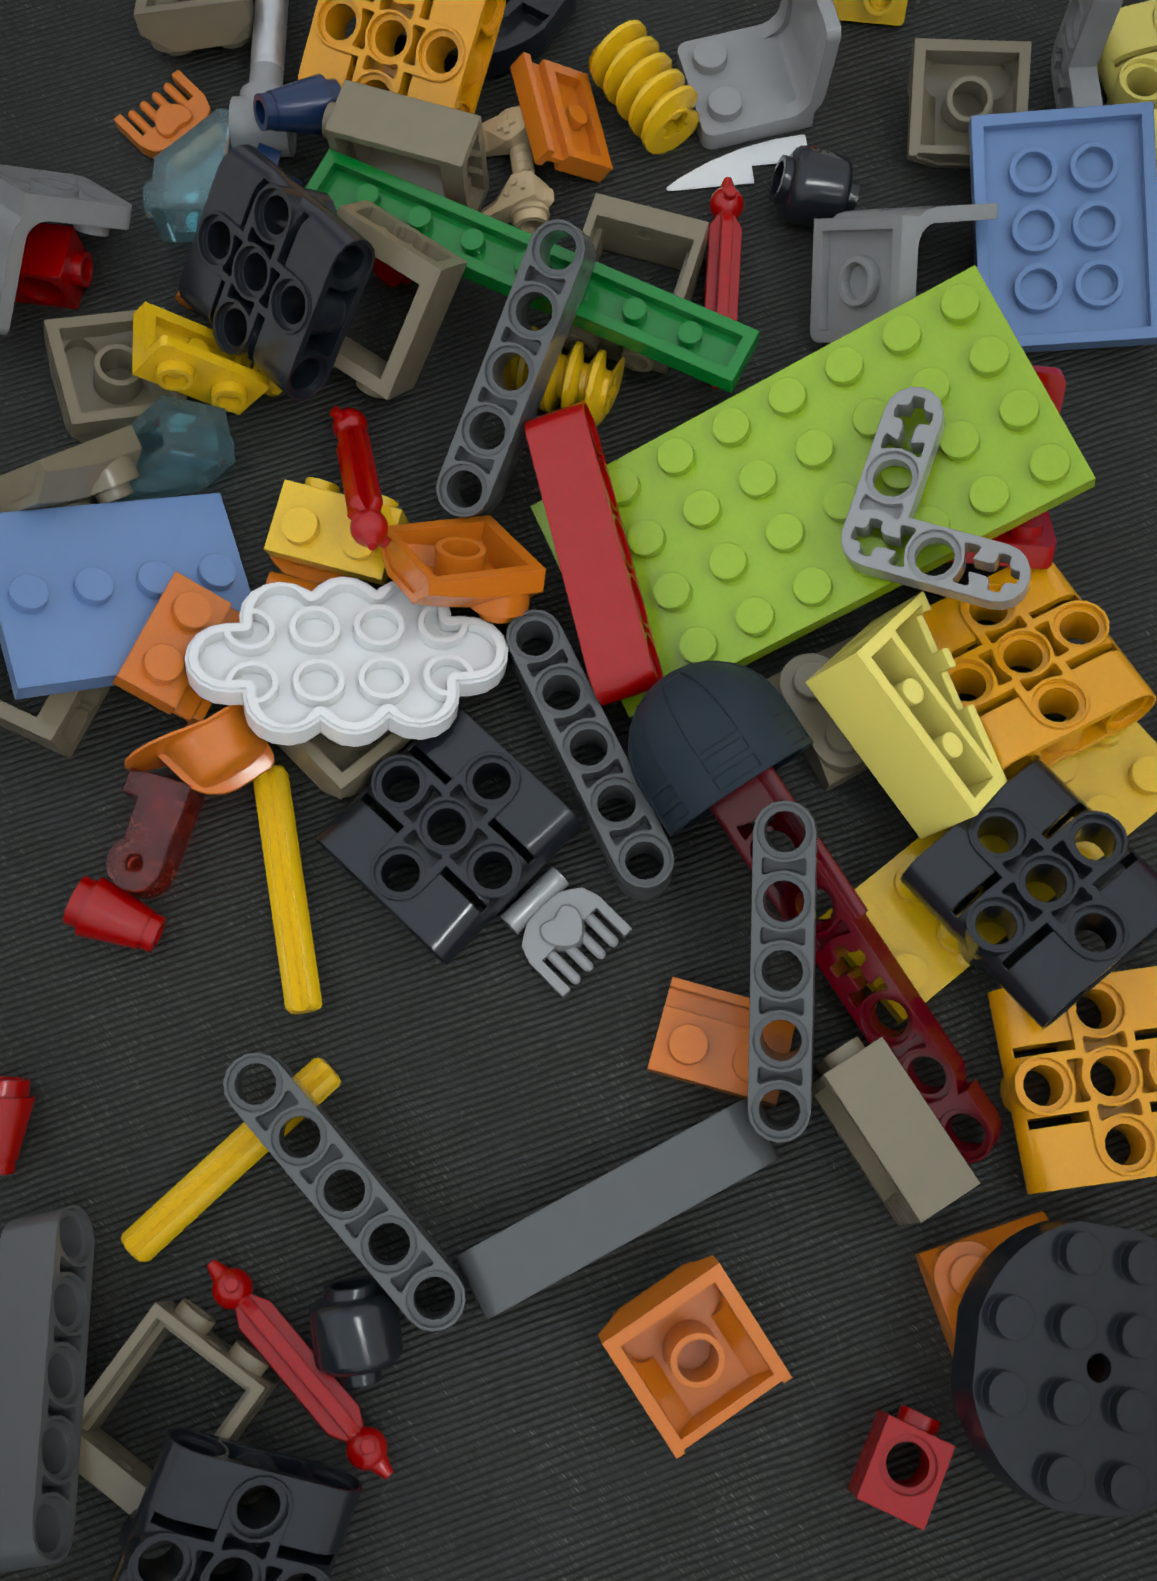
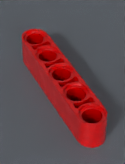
M583 400L527 420L524 425L587 673L598 702L604 706L648 692L663 677V672L598 430L591 411Z

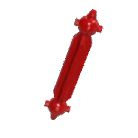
M725 177L720 188L712 194L709 202L710 212L715 219L708 229L703 307L737 321L742 228L737 219L743 211L744 200L741 193L735 189L732 178ZM711 385V387H712L713 389H719V388H717V387Z
M335 406L331 409L329 415L333 418L332 430L338 439L336 449L348 513L347 517L351 520V536L356 543L367 547L371 551L376 550L378 545L381 548H386L390 544L391 539L387 536L388 522L381 513L383 500L371 440L367 433V419L362 412L355 408L344 407L341 410L338 406Z
M215 1259L207 1265V1269L213 1282L212 1296L214 1301L224 1309L235 1311L238 1330L263 1360L269 1364V1367L324 1433L331 1438L346 1443V1456L350 1464L362 1471L371 1470L386 1480L394 1471L387 1456L388 1444L384 1434L375 1427L364 1426L358 1403L335 1376L322 1373L316 1368L313 1350L270 1300L253 1294V1282L249 1274L240 1268H229Z

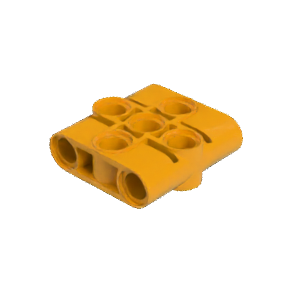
M318 0L298 80L319 73L325 79H336L341 88L346 79L475 114L503 19L506 0ZM356 16L354 32L346 39V27L349 21ZM406 32V45L395 56V43L398 37ZM457 48L458 60L455 66L445 73V59L452 49Z
M1053 561L1048 569L1030 568V589L1024 600L1015 607L1006 610H992L946 597L930 605L931 610L923 614L938 650L948 647L956 663V667L948 670V673L957 693L971 694L978 698L970 702H961L963 707L974 704L1005 774L1006 783L1037 760H1041L1050 767L1129 727L1145 716L1157 701L1154 692L1109 635L1110 621L1105 611L1094 603L1083 601ZM1006 567L987 577L989 579V590L993 592H1000L1004 583L1016 584L1018 581L1011 576L1010 567ZM981 620H991L998 624L982 625L977 622ZM1076 638L1081 639L1087 643L1074 644L1068 642L1067 639ZM1025 666L1032 671L1018 673L1011 670L1010 667ZM1058 713L1069 720L1054 722L1043 715Z
M1157 966L1111 972L1084 996L1092 1000L1099 1007L1101 1023L1098 1029L1086 1026L1079 1019L1075 1003L1056 1021L1042 1030L1003 988L987 993L1003 1070V1078L1000 1082V1097L1004 1106L1012 1115L1027 1195L1157 1176V1112H1152L1150 1106L1157 1104V1038L1137 1041L1135 1039L1136 1035L1157 1033ZM1057 1047L1058 1051L1021 1058L1014 1057V1052ZM1095 1062L1106 1065L1113 1072L1115 1089L1110 1096L1099 1093L1092 1084L1090 1071ZM1028 1071H1035L1048 1081L1050 1098L1044 1106L1033 1103L1026 1096L1023 1080ZM1067 1116L1072 1118L1073 1124L1029 1130L1028 1126L1030 1121ZM1112 1128L1120 1131L1127 1138L1130 1145L1129 1157L1123 1165L1114 1162L1105 1148V1138L1108 1131Z

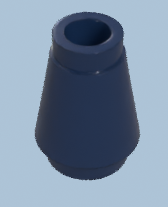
M318 73L268 90L265 93H257L253 100L256 123L261 131L272 130L276 132L322 135V120L325 109L329 102H336L341 86L336 79H325L322 74Z

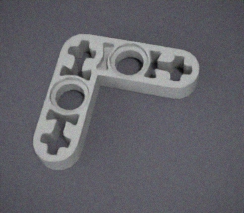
M1123 0L1069 1L1054 42L1051 58V76L1056 109L1103 105L1097 64Z
M909 387L900 390L890 398L884 409L842 529L841 543L848 562L854 569L864 574L987 609L1006 610L1015 607L1024 600L1030 589L1031 569L1028 559L1019 549L1009 544L914 519L944 434L945 418L941 401L932 391L923 387ZM915 408L924 409L926 421L930 423L929 425L918 424L911 440L913 454H921L920 457H916L901 448L905 439V428L903 420L899 417H911ZM891 444L895 448H887V446ZM901 466L912 474V483L908 490L895 497L880 494L875 488V479L878 474L887 467ZM873 528H880L886 543L903 548V535L912 536L905 547L904 566H895L898 561L896 551L887 548L875 547L871 556H864L861 544L856 540L857 537H869ZM933 543L948 546L955 555L951 568L944 574L937 576L927 575L916 566L919 552L925 546ZM966 553H976L973 558L974 567L988 572H995L999 563L1009 564L1011 576L1018 580L1017 583H1004L1000 592H993L989 590V579L986 576L969 571V584H959L958 582L965 572Z

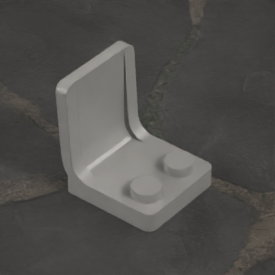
M781 0L777 13L762 24L686 41L679 45L677 69L685 76L684 85H690L697 91L698 100L693 110L699 113V123L696 129L704 148L713 150L812 127L814 113L821 106L826 96L841 41V24L832 0Z
M0 164V335H6L10 329L25 241L28 233L34 226L47 221L73 224L74 229L79 232L106 237L109 236L110 228L129 229L132 204L83 176Z
M999 203L850 210L838 213L833 218L814 219L810 335L813 341L832 343L915 298L918 246L923 231L933 223L998 219Z

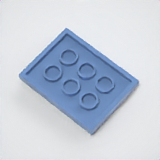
M1154 102L971 116L969 122L972 204L999 203L998 219L972 221L974 265L977 267L1024 352L1157 344V168Z
M221 493L0 513V644L15 700L115 686L112 683L175 571L232 603L231 608L240 612L243 601L251 591Z

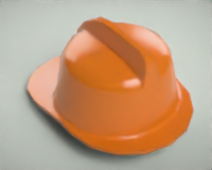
M229 705L205 720L170 732L144 744L125 759L124 767L135 772L149 771L168 766L190 789L206 795H226L239 790L270 770L275 763V758L268 741L258 737L248 726L244 714V706Z

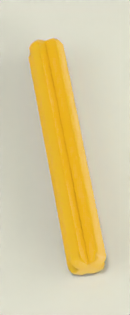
M273 765L270 770L253 780L284 1004L290 1014H306L321 1009L322 997L289 774L283 766Z
M319 1057L313 1058L295 1075L319 1104L335 1091L341 1083L338 1074L333 1068ZM297 1116L291 1119L286 1125L284 1137L305 1117ZM245 1122L122 1233L121 1242L132 1257L139 1262H148L153 1259L268 1152Z

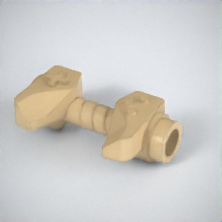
M519 105L507 108L498 116L482 123L486 157L510 155L512 175L498 197L482 209L481 213L504 223L511 222L514 227L534 234L539 226L549 220V207L554 202V192L552 188H549L544 181L535 175L533 154Z

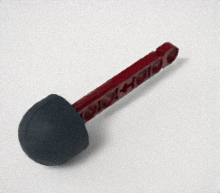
M703 661L685 665L668 673L645 694L632 718L628 737V755L636 784L670 837L686 830L713 813L752 871L754 827L750 822L755 821L762 809L773 802L784 800L796 802L776 771L808 749L814 742L782 694L762 675L747 667L731 662ZM788 811L779 812L774 815V818L769 821L767 827V835L771 831H780L787 834L792 840L795 849L800 847L806 834L805 825L801 818L795 813ZM818 836L817 887L829 895L833 911L830 918H816L815 962L869 1044L883 1037L967 1164L979 1162L990 1153L1002 1132L1000 1116L978 1081L974 1079L967 1082L964 1060L866 915V912L869 910ZM783 880L771 884L766 894L782 918H792L802 911L804 906L803 893L797 885ZM860 949L867 960L861 966L854 965L849 968L845 964L843 957L848 952L852 953ZM880 976L885 983L879 985L866 997L861 989L868 983L871 985ZM889 999L899 1003L905 1009L908 1016L906 1029L897 1031L885 1027L879 1021L876 1014L878 1001ZM926 1056L937 1060L943 1066L946 1073L945 1085L932 1087L922 1083L914 1072L913 1062L915 1058ZM961 1113L976 1118L983 1127L984 1141L971 1144L960 1140L954 1134L951 1127L952 1116Z

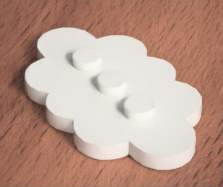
M342 576L328 579L318 585L312 592L297 584L286 582L262 585L250 592L243 601L239 615L240 623H224L204 629L197 633L187 645L185 654L186 674L189 685L200 697L215 704L243 705L247 724L258 737L272 744L290 746L307 742L319 733H322L328 739L340 745L358 747L372 743L387 730L408 739L423 740L437 737L449 729L456 719L460 696L483 694L499 684L505 675L509 648L504 635L493 624L483 619L468 616H451L449 607L413 604L393 581L376 590L368 583L357 578Z

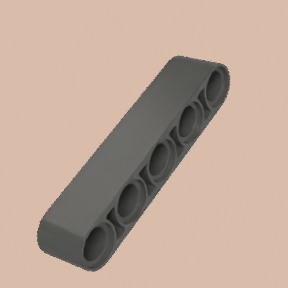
M560 219L546 221L535 230L527 246L438 476L436 486L438 501L447 512L454 516L474 517L486 515L495 510L502 501L526 441L524 423L536 416L594 270L597 257L595 245L588 235L569 221ZM571 237L576 242V257L568 267L556 270L550 261L551 248L561 238ZM547 297L551 302L553 310L551 320L544 328L533 331L527 322V310L530 304L537 298ZM522 356L528 364V379L519 389L511 390L505 383L504 369L511 359ZM496 414L504 423L505 436L499 446L491 449L484 443L481 430L485 420L491 415ZM469 472L477 475L482 484L481 497L473 506L465 503L459 492L460 481Z
M535 609L525 611L524 615L513 618L507 628L506 641L509 648L508 653L512 670L617 885L625 895L634 900L648 901L656 899L666 891L671 883L674 864L672 847L653 809L636 784L630 763L561 625L553 615L545 611ZM534 638L544 639L551 644L547 652L538 656L527 655L520 650L523 643ZM561 690L569 691L579 699L573 707L566 710L553 709L548 706L546 700L551 694ZM594 744L602 748L606 756L598 764L587 766L576 762L572 754L581 745ZM618 798L627 801L632 806L634 812L625 821L612 822L600 814L599 808L607 800ZM642 853L650 854L657 858L662 866V870L654 878L647 880L638 879L631 875L626 867L629 859Z
M786 800L771 803L762 809L757 816L753 829L748 1115L751 1125L759 1135L766 1140L777 1143L792 1141L803 1133L809 1124L813 1102L818 830L816 820L809 809L800 803ZM779 812H793L801 818L805 825L806 834L804 841L795 850H779L768 839V823ZM783 880L797 885L804 896L802 911L798 915L786 919L771 913L766 904V893L770 885ZM785 950L796 955L803 968V975L799 981L788 986L777 985L772 982L765 973L764 967L765 959L769 954L774 951ZM775 1020L789 1021L799 1030L802 1042L797 1049L790 1053L775 1052L764 1041L763 1030L765 1026ZM781 1089L788 1091L798 1100L800 1111L790 1120H775L767 1115L763 1109L762 1098L764 1095L772 1090Z
M266 1053L245 1054L234 1060L227 1069L223 1081L224 1094L231 1107L406 1317L418 1328L431 1332L445 1330L455 1324L462 1315L466 1302L464 1280L445 1253L282 1060ZM255 1064L266 1065L272 1070L276 1078L274 1094L262 1104L254 1103L247 1099L241 1088L243 1074L249 1067ZM297 1116L310 1118L317 1124L320 1130L321 1139L319 1146L310 1155L295 1154L288 1149L285 1143L284 1132L286 1125ZM348 1169L361 1176L365 1185V1194L363 1200L357 1205L342 1207L331 1200L327 1184L329 1177L338 1170ZM385 1223H394L406 1230L410 1246L404 1255L397 1259L389 1260L375 1253L371 1246V1234L378 1226ZM426 1278H443L451 1284L454 1290L453 1301L442 1311H427L418 1304L415 1298L416 1287Z
M745 1098L458 1255L456 1260L486 1320H489L780 1158L771 1141L759 1135L751 1125L748 1115V1100Z
M68 1205L13 1219L5 1225L1 1233L0 1574L60 1563L67 1557L72 1547L75 1531L95 1248L94 1230L87 1213L76 1205Z

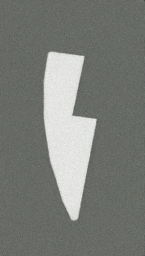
M796 135L776 138L738 149L711 160L680 177L667 187V191L720 187L725 177L732 178L734 185L753 184L752 166L777 164L782 155L790 156L800 145H807L806 136Z

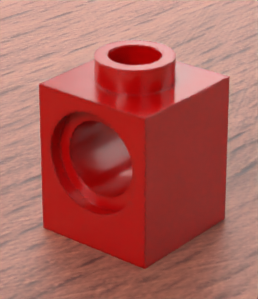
M39 223L30 230L25 241L15 302L78 310L83 288H88L92 282L93 259L91 254L84 248L74 226Z
M902 1404L897 1417L878 1409L847 1490L857 1499L924 1531L956 1446L937 1437L941 1423ZM913 1442L919 1453V1466L916 1472L905 1480L891 1479L886 1467L889 1451L898 1443Z

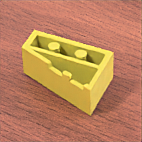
M924 591L871 621L805 682L920 839L977 816L1007 782L974 704L963 707L950 678L948 670L956 667V663L949 648L938 650L923 614L931 610Z

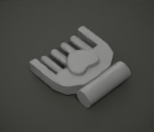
M551 867L500 918L517 935L525 928L522 949L530 966L564 999L571 992V989L544 961L548 959L572 984H578L581 980L580 975L558 953H567L586 972H590L593 969V963L579 950L582 945L598 959H603L606 956L605 950L585 931L584 922L610 947H616L619 940L594 915L596 911L624 939L632 932V928L599 895L583 887L563 891L569 883L554 867Z

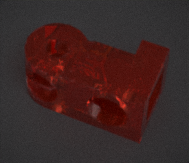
M131 767L123 792L133 799L136 805L127 826L125 837L113 845L106 861L108 876L115 885L141 899L159 897L170 888L176 877L205 800L199 792L191 789V785Z

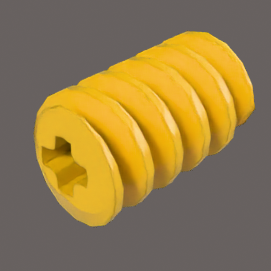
M629 20L617 26L594 48L589 57L588 69L594 83L604 90L605 97L616 106L618 114L629 122L630 129L641 138L645 149L652 154H664L681 145L695 132L699 123V113L693 110L698 100L697 91L690 85H684L685 76L678 69H672L671 58L664 52H659V43L652 36H647L646 27L639 20Z
M531 327L533 331L540 330L538 327ZM577 341L567 356L560 353L540 403L541 410L552 412L560 403L561 408L584 400L591 411L597 427L604 420L615 402L623 377L625 358L622 356L612 371L606 369V350L599 349L590 363L584 362V343ZM522 356L511 359L504 369V380L511 390L519 389L528 379V364Z

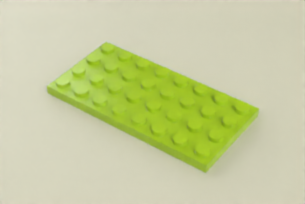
M975 265L607 464L663 677L680 667L703 661H724L746 666L902 586V584L867 575L854 569L848 562L841 543L842 529L884 409L890 398L900 390L909 387H923L932 391L941 401L945 418L944 434L914 519L992 540L1095 487L1096 478ZM915 408L911 417H899L903 420L905 428V439L901 448L912 454L911 440L915 428L918 424H930L926 421L924 409ZM891 444L887 446V448H895ZM913 454L916 457L921 456V454ZM901 466L887 467L875 479V488L884 496L895 497L901 495L911 485L912 474ZM541 500L530 507L560 569L544 503ZM873 528L869 537L858 536L856 540L860 542L864 556H871L875 547L896 551L898 561L895 566L903 567L905 547L912 536L903 535V548L886 543L880 528ZM933 543L925 546L919 552L916 566L921 572L927 573L953 560L955 555L948 546ZM646 693L621 700L631 720Z

